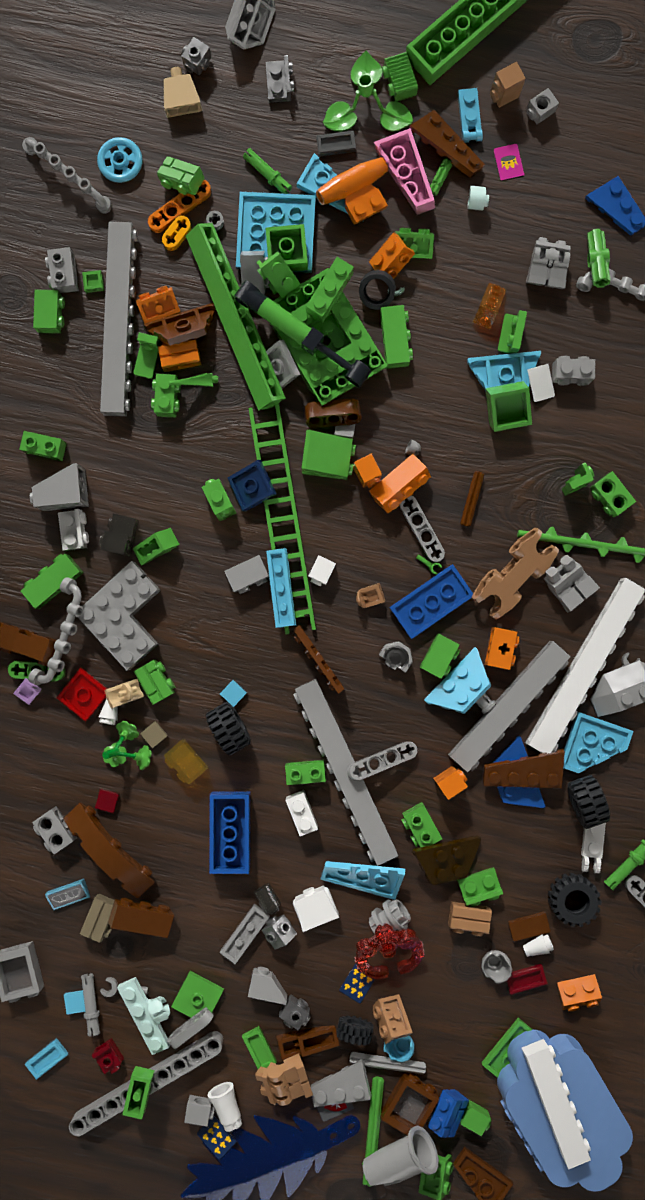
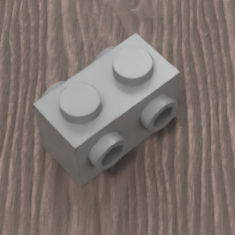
M68 247L47 250L48 257H45L47 269L50 270V276L47 277L49 287L53 290H58L59 293L79 291L75 255L72 249Z
M560 356L552 363V383H558L559 385L577 383V385L585 386L595 379V359H589L587 356H581L578 359H570V356Z

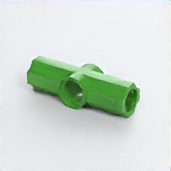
M593 229L587 233L588 268H591L593 286L603 288L610 284L609 249H606L604 231Z

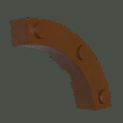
M0 622V651L11 654V651L38 660L37 663L40 665L48 666V661L54 655V644L57 640Z
M79 803L63 818L74 836L78 835L83 841L80 844L82 848L113 880L118 878L122 882L121 886L123 889L139 898L155 883L151 876L152 871L146 865L142 866L121 848V843L109 835L95 816L96 811L91 806Z

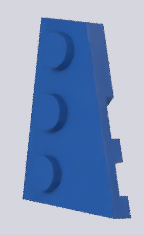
M619 176L586 195L585 199L588 202H592L599 207V211L605 212L610 216L613 222L630 236L645 227V216Z

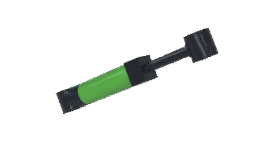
M245 280L234 295V299L248 309L250 308L298 342L312 356L319 350L347 370L345 378L353 385L360 388L372 372L363 362L356 360L353 364H350L322 344L324 334L314 327L310 328L262 294L249 281Z

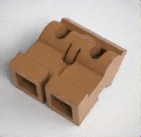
M299 1053L283 1060L284 1063L281 1065L271 1062L267 1068L260 1067L255 1074L257 1081L263 1082L260 1091L262 1095L268 1096L270 1104L275 1105L277 1102L279 1105L284 1106L300 1096L305 1095V1098L313 1096Z

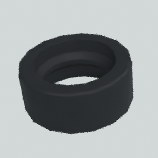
M370 271L363 277L360 283L359 296L361 301L370 309L379 310L381 307H387L394 299L395 281L385 271ZM381 279L386 282L389 289L386 298L380 301L369 298L366 287L371 280Z

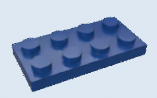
M452 564L389 608L412 639L472 598L473 592Z

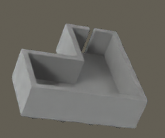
M133 561L125 566L82 606L84 608L83 614L78 617L126 671L131 670L158 645L156 640L133 616L161 590L149 577H145L147 574Z

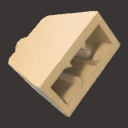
M180 67L171 68V77L164 79V108L167 118L202 111L200 99L191 75H183Z

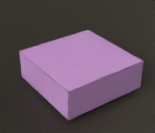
M25 678L13 694L29 705L41 691V688L30 683Z

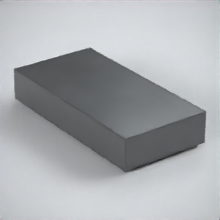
M354 131L316 135L319 157L356 152Z

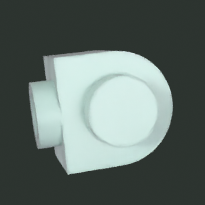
M470 186L468 209L483 211L484 207H488L489 195H486V187Z

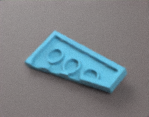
M326 861L321 880L395 900L405 875V869Z

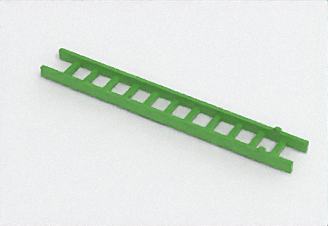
M279 403L275 404L277 421L255 424L253 408H249L257 460H261L259 448L282 445L284 458L262 461L264 467L285 463L287 477L271 479V483L273 485L288 482L290 493L288 497L264 501L271 549L276 550L275 542L297 539L299 552L288 554V559L300 557L302 571L290 573V578L303 576L305 590L292 592L293 597L306 595L308 609L295 611V618L304 617L305 614H309L312 630H316ZM279 426L281 439L258 443L256 429ZM291 501L293 515L270 517L269 505ZM294 520L296 534L274 537L272 523ZM285 626V634H290L289 627Z

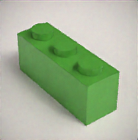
M336 257L306 305V313L323 323L353 276L354 267Z
M404 305L381 307L380 318L385 362L388 365L386 369L407 367L410 364V360H413L412 348L409 349L408 341H411L410 330L406 329V323L409 322L408 311H404Z
M58 555L50 567H44L38 572V577L34 580H28L23 585L24 588L21 590V593L35 609H41L61 592L60 584L64 578L68 577L76 580L84 573L70 555Z

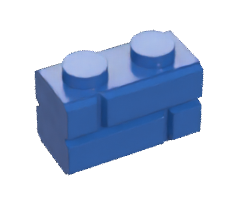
M444 1089L428 1127L439 1137H454L469 1100L455 1089Z

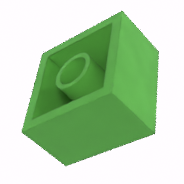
M304 224L266 227L268 258L279 252L292 272L308 270Z

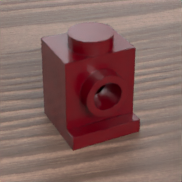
M112 1038L96 1047L91 1055L93 1059H96L104 1074L109 1071L113 1074L120 1069V1064L124 1058Z

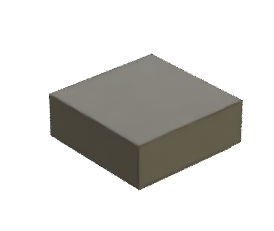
M156 721L140 733L152 748L168 736Z

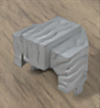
M401 642L385 644L379 653V656L386 659L385 664L392 669L398 667L406 672L413 662L410 648Z

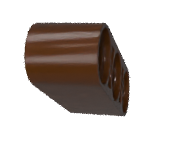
M356 399L331 400L321 406L319 401L310 402L305 406L306 424L311 428L357 424L361 421L360 403Z

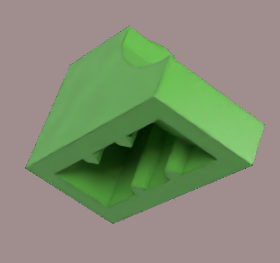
M168 528L154 533L134 547L133 550L140 564L144 565L177 547L179 543L172 529Z

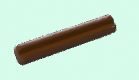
M475 471L464 507L460 524L465 527L471 526L482 486L484 473L480 471Z

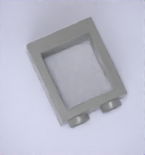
M31 941L1 949V1002L9 1001V1003L20 1000V997L28 996V998L37 996L44 987V982L34 942Z

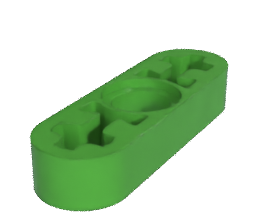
M14 661L9 665L8 673L13 678L28 679L35 665L40 666L45 675L49 668L46 669V666L40 665L37 662ZM19 664V668H27V672H19L17 675L14 667H17ZM63 668L60 675L54 676L51 681L63 679L66 674L65 668Z

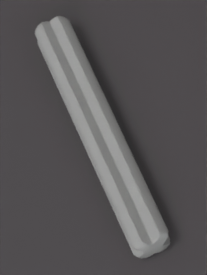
M351 1052L350 1064H355L363 1058L364 1065L367 1067L422 1075L426 1071V1064L424 1062L412 1060L398 1062L391 1060L390 1057Z

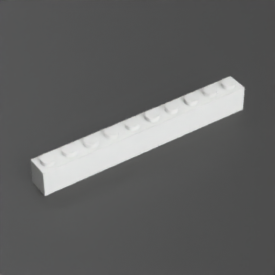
M627 578L620 579L525 742L526 744L542 753L547 752V754L557 750V742L560 737H564L568 730L566 726L569 721H573L578 712L576 709L579 704H583L586 700L588 688L593 687L597 680L595 676L606 665V657L615 650V642L618 637L621 638L626 630L624 626L627 621H631L634 617L635 607L644 600L645 589Z

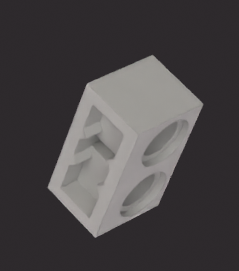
M57 807L52 808L32 822L34 831L37 835L42 836L46 849L49 852L52 851L53 854H56L77 839V836L71 833ZM45 819H49L51 821V828L45 826ZM55 835L62 837V844L55 841Z

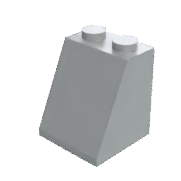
M74 463L33 486L32 493H30V502L33 504V507L42 511L89 507L85 469L79 464Z

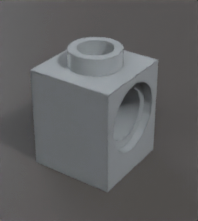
M549 88L538 94L528 103L527 115L536 124H539L555 113L559 102ZM538 106H543L545 109H539Z
M190 1095L184 1123L208 1126L209 1119H213L215 1110L210 1099Z

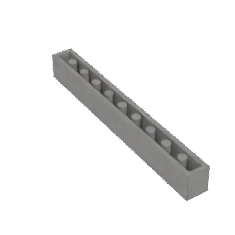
M109 222L100 409L104 416H127V411H130L128 392H131V381L128 378L129 373L132 372V362L129 361V355L133 353L130 335H133L134 332L131 317H134L132 298H135V286H132L133 279L136 278V268L133 267V261L137 259L134 241L137 242L138 239L137 230L134 229L132 222Z
M314 679L295 688L296 693L293 695L297 704H302L304 708L301 711L306 722L310 721L312 728H310L311 734L314 739L318 738L321 744L318 746L322 757L326 755L329 763H326L330 774L334 773L337 780L334 783L339 792L343 791L345 798L342 800L346 809L350 808L353 813L350 817L354 826H359L361 830L359 836L363 845L367 843L370 849L367 853L371 862L375 861L378 866L397 857L398 853L364 780H352L347 775V768L355 761L317 680ZM355 767L353 774L358 775L359 769Z

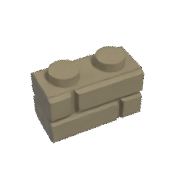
M101 894L96 895L80 934L82 936L91 938L99 943L104 938L109 937L112 928L108 920L114 903L113 899Z

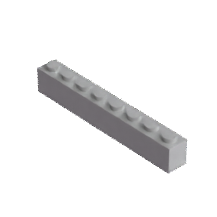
M549 641L496 700V704L478 720L448 755L467 772L469 770L473 771L480 763L478 760L483 755L487 756L490 753L492 744L495 741L499 742L505 735L504 731L508 727L511 728L518 721L517 716L521 712L525 713L531 705L529 703L533 698L537 699L543 693L542 688L555 680V674L558 670H563L569 664L567 660L571 656L554 641Z

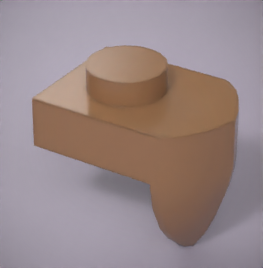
M380 583L361 588L356 595V602L362 608L386 601Z

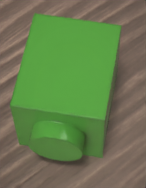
M469 1100L460 1123L462 1126L482 1136L484 1131H487L491 1125V1117L488 1110Z

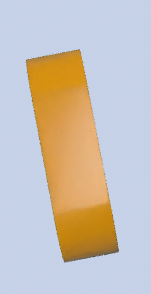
M178 216L163 234L162 242L167 250L174 251L179 248L186 235L191 231V223L187 217ZM179 223H181V224H184V223H185V224H186V228H183V227H182V228L180 229ZM174 237L175 243L168 244L167 239Z

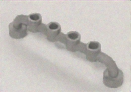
M32 137L24 139L22 146L28 155L37 154L39 158L46 159L54 170L61 171L69 182H74L84 194L92 196L96 200L95 205L100 213L106 214L110 212L112 204L109 198L102 196L96 191L88 179L80 178L73 167L65 166L60 157L56 154H50L43 143H37Z
M609 269L610 284L608 285L617 287L623 293L629 292L639 300H645V284H641L637 288L632 285L633 280L631 278L622 277L619 280L615 278V271ZM591 271L586 273L585 276L578 278L576 287L584 292L590 291L593 284Z
M68 577L62 580L60 590L69 595L73 593V601L67 606L68 615L66 621L61 624L60 630L62 632L60 638L54 644L55 652L48 661L49 670L45 675L44 671L37 668L33 669L29 674V682L37 686L50 682L56 672L63 670L65 664L60 659L62 654H67L71 649V644L67 642L69 635L72 636L77 631V625L73 624L75 616L80 617L84 611V608L80 606L82 596L77 582Z

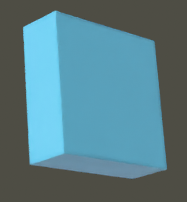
M232 680L220 695L234 707L247 692Z
M83 990L64 994L66 1014L85 1012Z

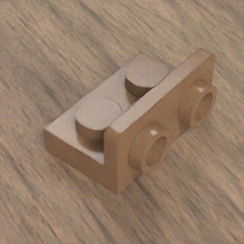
M399 994L377 1000L373 1005V1015L378 1021L379 1033L381 1038L384 1039L385 1044L413 1033Z

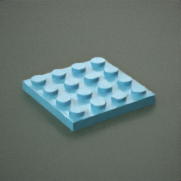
M240 192L236 269H241L240 254L242 251H265V257H268L266 227L304 224L308 270L293 272L312 273L316 195Z

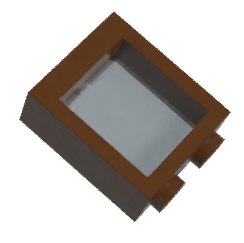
M403 1072L381 1110V1120L408 1136L412 1127H423L439 1100L437 1089L430 1083L425 1084L421 1082L415 1074Z

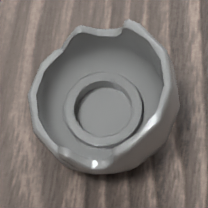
M492 950L485 954L481 964L485 976L493 979L495 983L507 981L512 973L511 961L508 956L498 950Z

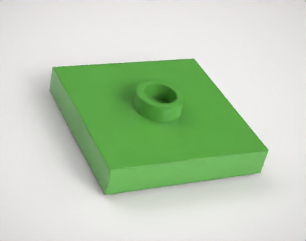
M189 971L171 1007L191 1018L205 1007L212 1013L224 988Z

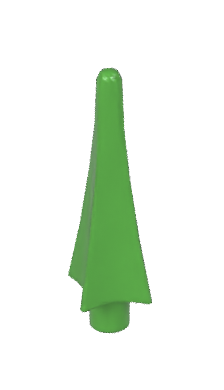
M205 373L186 379L169 381V385L213 387V383H218V376H212V373Z

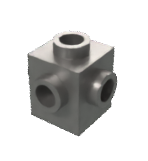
M193 37L188 46L186 45L181 53L184 68L190 73L194 72L198 75L208 68L212 57L210 47Z
M285 915L277 918L276 916L271 917L266 921L267 926L262 929L266 940L271 943L274 949L286 946L297 935Z
M290 995L286 1005L281 1007L279 1017L284 1020V1024L289 1028L293 1029L294 1027L299 1030L310 1019L309 1005L303 999H297Z

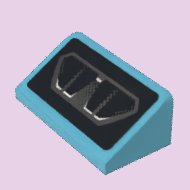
M81 879L50 890L45 896L52 909L55 910L90 897L85 879Z

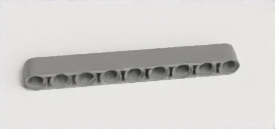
M218 1031L210 1032L149 1068L155 1070L149 1095L218 1055L223 1045L224 1038L222 1034ZM214 1040L217 1041L219 1045L212 1046L209 1042ZM193 1051H200L202 1055L196 1056L193 1054ZM176 1061H183L185 1065L179 1066ZM159 1071H166L168 1075L163 1076ZM130 1080L77 1111L69 1124L70 1133L74 1136H81L122 1112ZM109 1101H115L117 1105H111ZM93 1111H98L100 1115H95ZM76 1121H81L83 1125H78Z

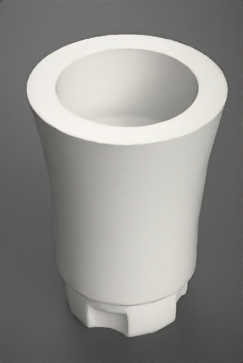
M224 1082L213 1087L208 1092V1097L225 1131L230 1132L238 1129L242 1122L233 1083Z

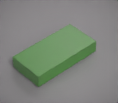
M260 1026L242 1034V1038L258 1069L260 1067L267 1068L271 1062L277 1063Z

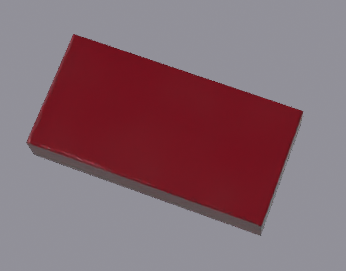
M542 964L513 971L511 977L506 981L510 995L548 984Z

